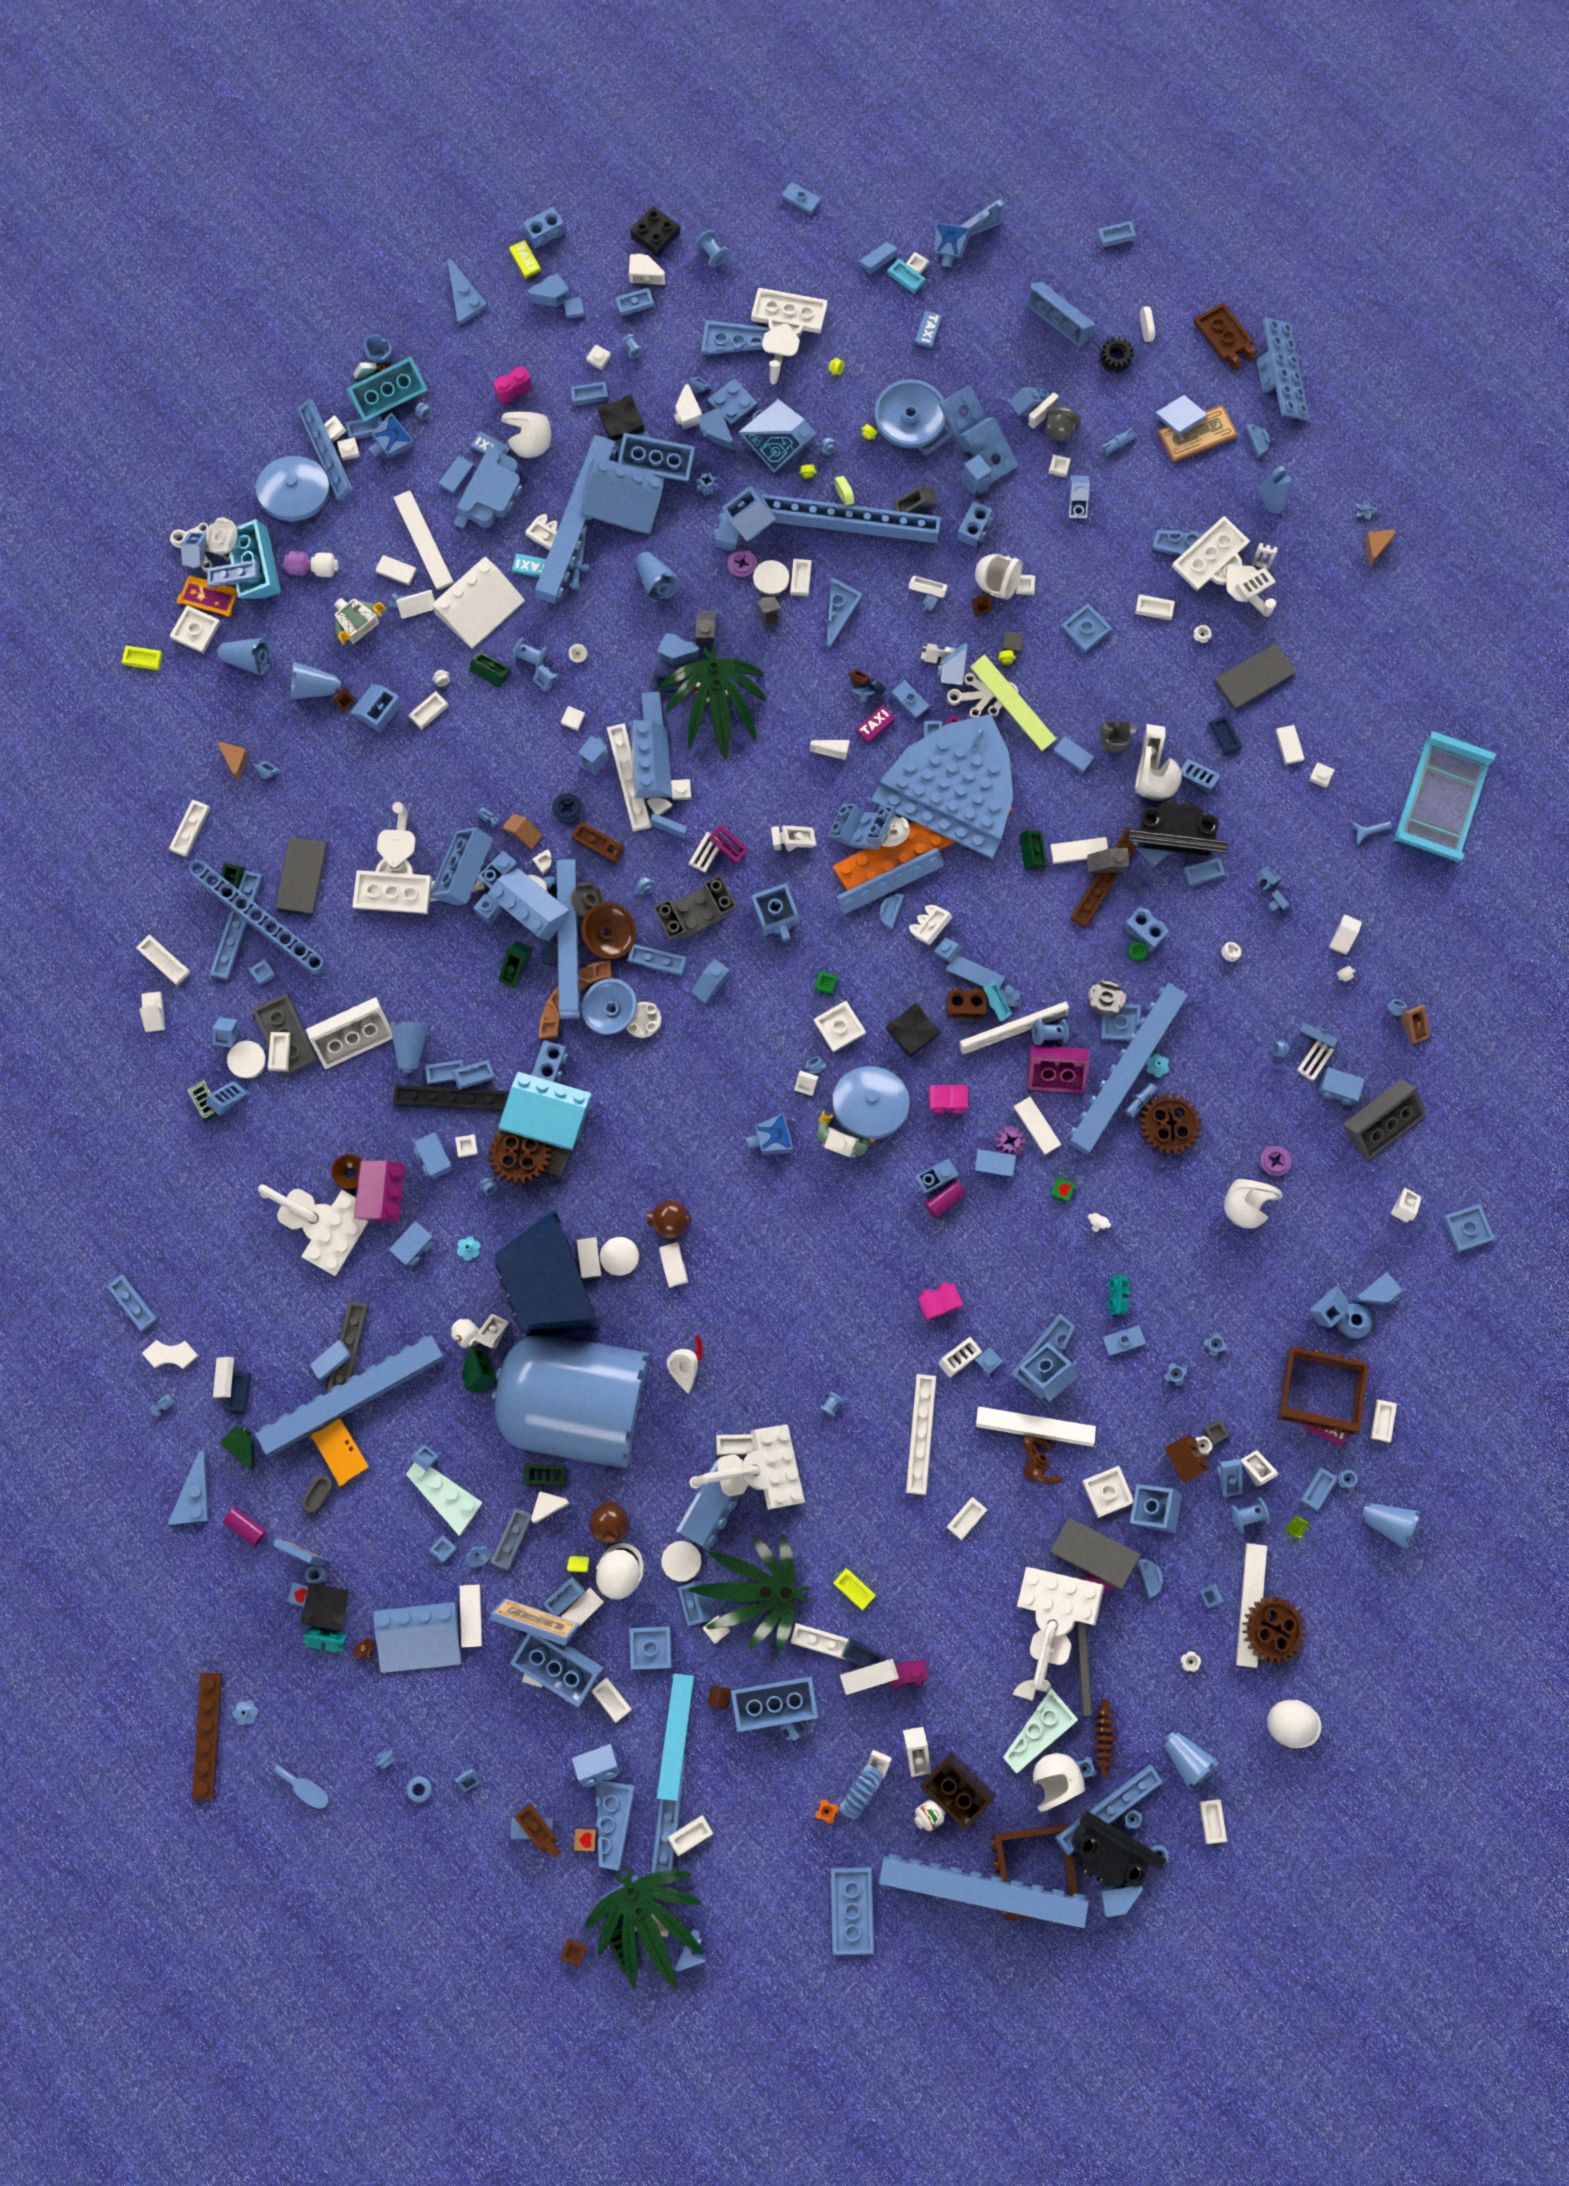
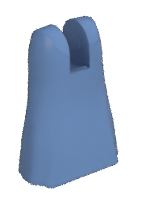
M1284 466L1276 467L1258 490L1259 496L1270 513L1279 514L1285 510L1288 504V492L1292 485V478L1290 476L1284 477L1287 472Z

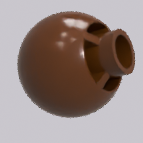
M665 1200L659 1203L654 1208V1211H648L647 1225L653 1226L654 1231L659 1236L667 1239H674L683 1235L692 1221L691 1214L688 1213L686 1207L675 1200Z
M605 1501L591 1514L589 1529L597 1541L603 1544H614L621 1541L627 1534L629 1519L626 1512L615 1502Z

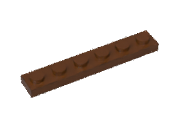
M200 1673L192 1799H214L222 1673Z

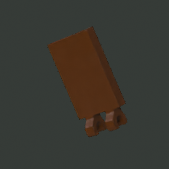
M1224 302L1194 318V325L1224 362L1228 359L1233 370L1240 368L1239 363L1242 360L1237 354L1243 351L1248 362L1255 359L1256 350L1252 347L1253 339Z

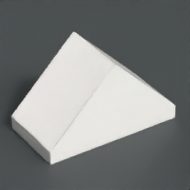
M1344 914L1329 948L1347 955L1359 933L1362 922Z
M1257 1450L1241 1459L1242 1465L1256 1487L1278 1475V1472Z
M539 1491L531 1520L533 1523H537L570 1503L565 1498Z

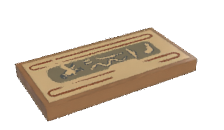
M1223 404L1205 411L1207 419L1181 436H1178L1168 427L1158 430L1157 434L1172 463L1237 438L1238 433Z

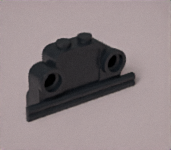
M1170 800L1161 803L1158 809L1155 807L1145 809L1141 816L1139 831L1130 830L1129 841L1138 842L1137 848L1212 857L1214 852L1226 853L1228 841L1216 840L1219 822L1214 815H1203L1202 809L1193 803L1176 804L1175 801Z
M1086 1809L1082 1813L1079 1820L1080 1825L1072 1837L1071 1844L1073 1849L1077 1851L1076 1862L1083 1867L1081 1869L1083 1873L1091 1878L1093 1874L1098 1876L1096 1880L1106 1887L1108 1884L1118 1887L1122 1885L1124 1880L1129 1885L1138 1887L1146 1879V1870L1149 1864L1159 1870L1163 1868L1167 1860L1166 1858Z

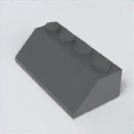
M1400 1080L1347 1120L1343 1127L1349 1140L1363 1157L1369 1160L1427 1115L1416 1088Z

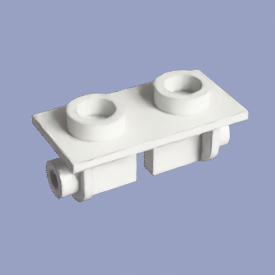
M927 643V647L923 646L926 652H922L921 659L924 662L937 663L938 657H942L940 663L942 664L943 658L956 648L945 647V650L938 649V645Z

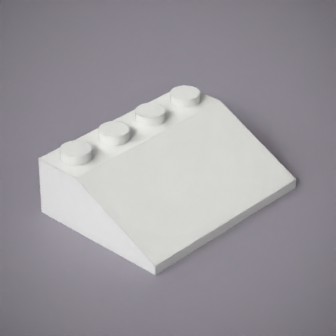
M484 557L432 604L434 613L471 649H474L525 602V599L487 557Z

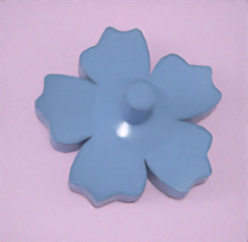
M1010 985L1005 986V991L1001 990L1007 1005L1015 1007L1021 995L1019 990L1014 991V988Z

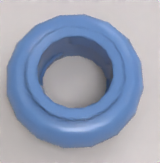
M420 1776L413 1778L408 1783L407 1795L413 1802L421 1803L428 1800L431 1796L432 1785L428 1779ZM417 1783H421L425 1787V1793L421 1796L414 1793V1786Z

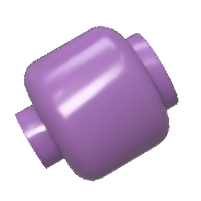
M290 551L288 555H285L283 565L290 575L305 576L307 571L311 570V560L307 553Z

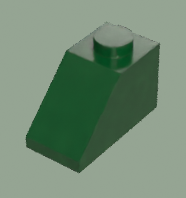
M516 941L507 950L498 981L515 988L529 964L533 948Z
M470 1346L462 1378L464 1386L468 1391L481 1395L496 1381V1377L486 1350Z
M235 1425L222 1439L220 1444L244 1466L253 1471L255 1468L254 1439L250 1436L252 1432L244 1425L242 1427Z

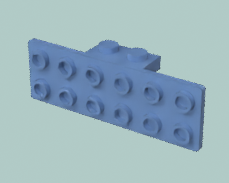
M1265 317L1262 321L1268 351L1256 359L1262 392L1268 393L1276 387L1281 415L1307 421L1309 413L1291 324Z

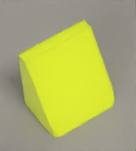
M571 1556L568 1561L567 1570L569 1572L588 1573L589 1557Z

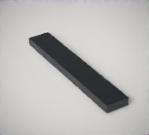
M395 1085L393 1104L504 1111L510 1091L459 1090L458 1088Z

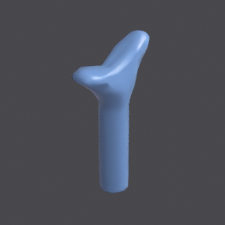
M1353 822V828L1357 831V845L1369 834L1391 829V822L1371 827H1362Z

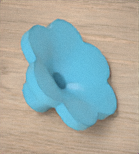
M1155 1054L1153 1058H1148L1146 1061L1148 1066L1147 1072L1153 1074L1156 1078L1167 1074L1169 1071L1168 1059L1160 1054Z
M469 1236L465 1240L462 1239L458 1242L457 1254L463 1257L465 1261H470L472 1258L479 1256L481 1245L473 1237Z

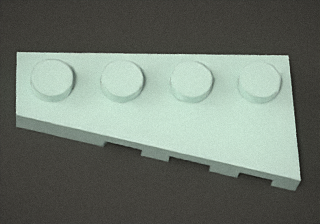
M414 1462L406 1474L454 1531L461 1536L483 1502L432 1467L426 1471Z
M1052 1688L1003 1757L1016 1774L1078 1721Z

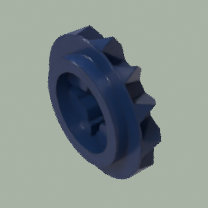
M565 793L559 795L554 800L552 810L556 818L562 822L571 823V821L578 819L582 813V803L577 796ZM563 804L566 805V806L572 805V806L570 807L572 813H571V812H568V811L563 812V811H564V806H563Z

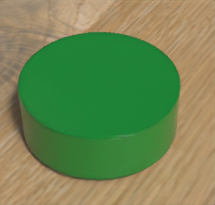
M1133 942L1128 948V956L1133 961H1142L1147 955V947L1142 942Z

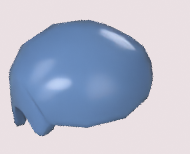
M379 334L370 335L365 339V355L370 361L384 363L391 357L392 347L388 340H383Z

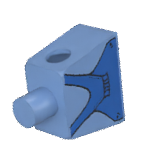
M936 222L935 253L943 256L941 266L952 268L953 258L962 259L972 230L970 228Z
M391 413L372 433V439L375 444L369 447L368 450L374 458L381 452L387 458H391L414 446L413 439Z
M784 1114L756 1125V1135L746 1138L748 1149L759 1146L762 1155L793 1152Z

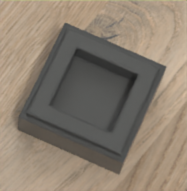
M1005 631L1002 651L1011 650L1015 653H1021L1023 634Z
M1221 1419L1203 1428L1212 1446L1230 1437Z

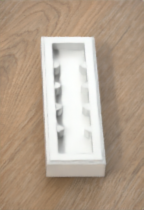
M148 935L136 947L140 953L177 986L191 973L151 935Z

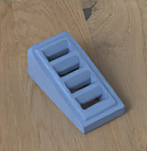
M1187 759L1181 768L1182 778L1208 794L1221 776L1190 759ZM1189 766L1192 767L1189 774L1185 773ZM1195 770L1198 771L1196 777L1192 776ZM1202 774L1205 775L1202 780L1199 779ZM1208 778L1211 779V781L1209 782V784L1206 783V780H1207Z
M233 1081L207 1097L206 1104L218 1115H222L247 1096L248 1093Z

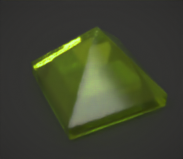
M1295 1515L1284 1531L1300 1539L1310 1526V1522Z

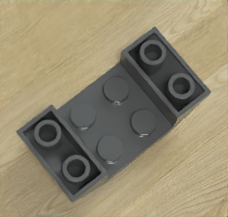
M718 875L704 882L703 888L674 902L668 899L654 906L653 909L669 940L688 938L721 922L737 909V905L722 876Z

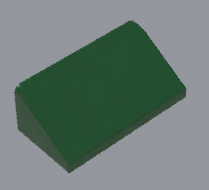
M479 652L471 660L469 666L470 672L496 687H500L511 672L510 668L482 652Z
M1026 830L1021 833L1019 839L1024 869L1046 868L1047 861L1042 831Z

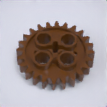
M1165 1094L1164 1099L1159 1095L1156 1098L1157 1102L1151 1099V1106L1146 1104L1144 1107L1146 1111L1141 1112V1115L1145 1118L1139 1120L1140 1123L1144 1124L1140 1126L1139 1130L1145 1131L1141 1137L1148 1138L1145 1144L1152 1143L1151 1150L1157 1147L1158 1154L1165 1150L1166 1156H1168L1170 1151L1176 1156L1177 1150L1183 1154L1185 1152L1184 1147L1190 1150V1144L1195 1145L1197 1142L1194 1138L1200 1137V1134L1196 1131L1202 1130V1127L1197 1125L1202 1122V1119H1196L1200 1112H1193L1196 1106L1190 1107L1188 1105L1190 1100L1183 1102V1096L1176 1099L1175 1094L1171 1098H1169L1168 1094ZM1167 1108L1170 1109V1123L1174 1124L1172 1128L1174 1141L1171 1140V1126L1167 1125L1169 1122ZM1174 1111H1181L1183 1118H1177L1174 1115ZM1155 1113H1161L1164 1116V1120H1158L1155 1117ZM1177 1129L1184 1130L1186 1136H1179L1177 1133ZM1159 1131L1165 1132L1166 1135H1167V1138H1166V1139H1161V1138L1158 1136V1132H1159Z
M500 1130L501 1137L494 1136L496 1142L490 1143L493 1149H488L489 1154L492 1155L488 1157L489 1162H492L490 1167L495 1169V1176L500 1174L501 1181L507 1178V1184L514 1180L515 1186H517L519 1181L525 1186L526 1180H529L532 1184L533 1177L539 1180V1173L545 1174L543 1167L549 1168L547 1161H551V1156L548 1155L551 1153V1148H547L549 1144L513 1133H505ZM523 1139V1140H524V1141H523V1144H522V1153H523V1154H521V1156H520V1169L517 1171V1170H516L517 1165H518L517 1156L519 1155V1150H520V1140ZM510 1142L516 1143L512 1148L507 1147ZM529 1144L535 1145V1148L530 1150L526 1147ZM508 1160H511V1161L514 1162V1163H513L512 1165H510V1166H507V1165L504 1164V1163H505L506 1161H508ZM527 1162H531L533 1164L529 1168L523 1166Z
M1274 1596L1260 1598V1602H1254L1255 1608H1248L1251 1614L1244 1615L1248 1619V1622H1242L1244 1626H1247V1629L1243 1630L1242 1633L1248 1635L1244 1641L1250 1642L1247 1648L1254 1649L1253 1655H1259V1660H1266L1267 1663L1287 1662L1288 1658H1294L1293 1652H1300L1297 1645H1303L1300 1638L1306 1635L1302 1634L1301 1630L1306 1629V1627L1300 1626V1623L1304 1618L1297 1617L1300 1611H1293L1295 1605L1289 1604V1600H1282L1281 1597L1274 1598ZM1268 1612L1271 1613V1619H1270V1621L1268 1620V1617H1267ZM1285 1621L1288 1623L1287 1629L1284 1627ZM1261 1630H1262L1263 1633H1264V1636H1263L1262 1639H1261V1637H1260V1632H1261ZM1278 1639L1280 1640V1647H1279V1648L1277 1647V1641H1278Z

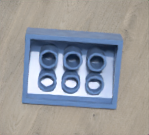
M595 456L589 465L580 514L650 535L662 494L664 477Z
M456 1602L373 1611L381 1673L462 1664L458 1606Z

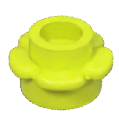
M835 358L831 360L829 370L833 376L836 374L841 375L844 369V361Z
M866 424L864 427H861L863 431L861 435L867 440L875 439L878 432L872 426Z
M803 465L800 467L801 471L799 474L804 479L813 478L817 473L814 465Z
M1011 650L999 652L998 660L1002 665L1012 664V661L1016 659L1014 652Z

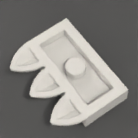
M543 514L533 521L526 530L525 535L550 551L557 533V521H551L546 524L547 515Z
M935 905L925 906L929 916H917L921 925L914 924L909 926L916 939L928 945L934 941L952 918L950 912Z

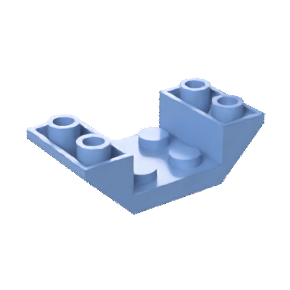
M842 804L831 826L828 837L853 848L880 850L894 820L896 808L894 806H880L877 813L864 812L855 804Z

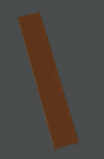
M1126 827L1114 848H1128V858H1130L1136 846L1129 841L1131 829ZM1098 873L1071 915L1070 920L1086 929L1120 873Z

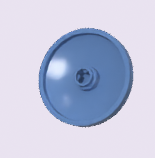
M908 379L895 382L880 394L876 402V426L882 436L894 445L904 448L925 446L934 441L944 429L946 418L938 404L944 398L936 388L920 380Z
M299 456L283 457L271 462L262 470L256 482V494L261 507L271 516L285 521H299L315 515L324 507L330 493V485L324 469L315 461Z
M865 1066L848 1072L840 1079L834 1090L832 1105L837 1121L846 1131L864 1139H880L893 1134L903 1125L908 1115L910 1100L904 1083L894 1073L880 1067Z

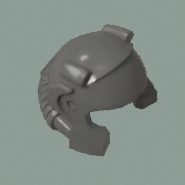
M1064 406L1052 407L1048 410L1046 416L1047 427L1045 433L1049 434L1056 441H1069L1074 431L1080 427L1081 417L1072 411L1071 408Z
M1108 721L1101 724L1099 730L1101 731L1100 742L1102 743V749L1105 752L1109 750L1113 753L1128 751L1131 733L1137 732V725L1123 721Z

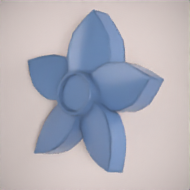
M1369 500L1364 503V506L1361 504L1355 505L1360 510L1357 512L1356 517L1364 515V518L1368 521L1371 518V514L1377 512L1375 507H1370Z

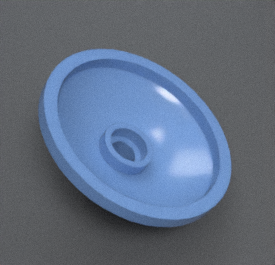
M610 978L595 983L587 991L582 1002V1015L586 1024L595 1032L605 1035L616 1034L626 1029L633 1021L637 1012V998L633 989L619 979ZM616 1007V1011L612 1013V1008Z

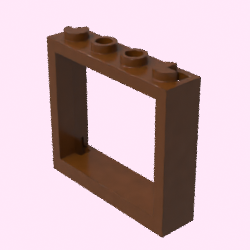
M1302 1346L1290 1347L1286 1353L1277 1419L1352 1436L1357 1435L1360 1432L1369 1363L1360 1361L1358 1358L1346 1359L1340 1354L1327 1355L1321 1350H1305ZM1293 1359L1357 1372L1351 1422L1286 1408Z
M1068 1824L993 1833L994 1839L990 1840L992 1852L996 1851L997 1860H993L995 1873H999V1877L1003 1878V1882H1008L1002 1840L1058 1832L1060 1834L1068 1828ZM1061 1848L1068 1896H1073V1893L1078 1894L1073 1854L1071 1853L1068 1856ZM1001 1910V1915H1005L1007 1921L1029 1918V1916Z

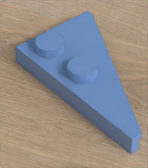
M1000 198L961 226L970 228L972 230L970 236L1001 224L1005 203Z
M451 259L448 261L456 316L460 326L488 307L487 303Z
M833 577L831 579L827 647L829 648L832 647L863 597L862 593Z
M199 1451L169 1519V1525L209 1521L205 1451Z

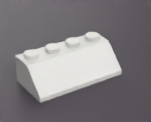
M376 997L306 1029L309 1039L325 1069L393 1039L391 1027Z

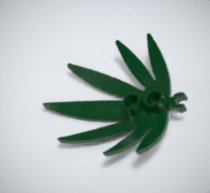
M713 646L712 654H709L707 648L704 647L703 656L707 661L693 662L679 668L661 683L660 688L674 685L688 678L671 698L666 708V713H668L693 690L698 682L701 683L690 714L688 748H691L698 733L708 692L715 735L722 757L726 760L730 739V715L725 690H727L730 700L753 740H756L757 736L751 713L741 693L730 679H733L741 687L765 702L766 697L759 687L741 673L763 677L764 674L757 667L739 659H716L717 647Z
M756 1535L752 1536L760 1558L773 1573V1577L743 1560L710 1551L709 1555L726 1568L761 1583L719 1582L689 1588V1591L718 1600L733 1602L759 1601L760 1603L730 1612L711 1622L706 1628L717 1629L737 1625L771 1609L772 1613L764 1619L754 1633L749 1648L752 1649L772 1631L781 1617L776 1640L777 1650L780 1652L792 1628L794 1598H799L802 1602L810 1601V1598L802 1597V1592L804 1590L809 1591L810 1587L804 1586L799 1590L794 1589L795 1564L785 1535H781L779 1548L783 1570L766 1544Z
M626 1867L628 1874L625 1878H622L621 1874L616 1872V1878L623 1883L624 1887L603 1898L590 1913L584 1927L589 1928L595 1925L612 1909L604 1923L599 1938L597 1953L601 1956L612 1939L620 1916L623 1914L622 1949L631 1987L636 1989L637 1946L633 1925L635 1923L641 1941L653 1964L674 1990H678L668 1949L651 1914H654L658 1921L676 1939L700 1955L704 1954L686 1927L669 1911L653 1900L658 1898L676 1904L701 1905L702 1902L687 1893L670 1888L656 1887L679 1882L690 1877L691 1873L679 1870L660 1871L648 1874L633 1882L632 1870Z

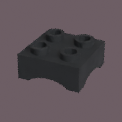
M652 206L630 230L631 238L648 248L656 257H659L667 245L680 234V225Z
M631 394L616 402L598 405V413L610 440L622 439L624 433L635 435L645 432L643 421Z
M914 1003L899 1017L886 1025L888 1033L909 1058L940 1034V1030L928 1019L917 1003Z
M309 1583L300 1624L341 1631L349 1590Z

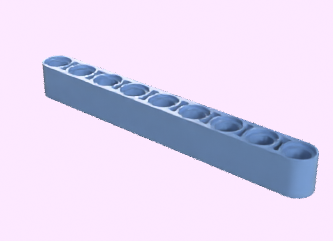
M576 859L557 860V900L571 911L558 928L560 1019L580 1018L578 913L574 910L571 901L572 890L578 885Z
M195 860L190 864L189 871L196 882L313 975H319L324 971L325 965L318 953L201 860ZM197 868L204 869L200 874L194 873ZM211 880H218L216 885H209ZM227 891L233 892L230 897L223 896ZM240 903L247 904L244 909H239L238 905ZM254 915H262L260 920H252ZM275 926L276 930L274 932H267L268 927ZM284 938L291 939L288 944H282L281 941ZM300 949L306 951L303 956H297L296 952ZM314 961L320 962V965L316 968L310 966Z

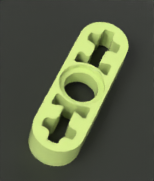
M835 477L836 491L843 504H854L853 492L845 477Z

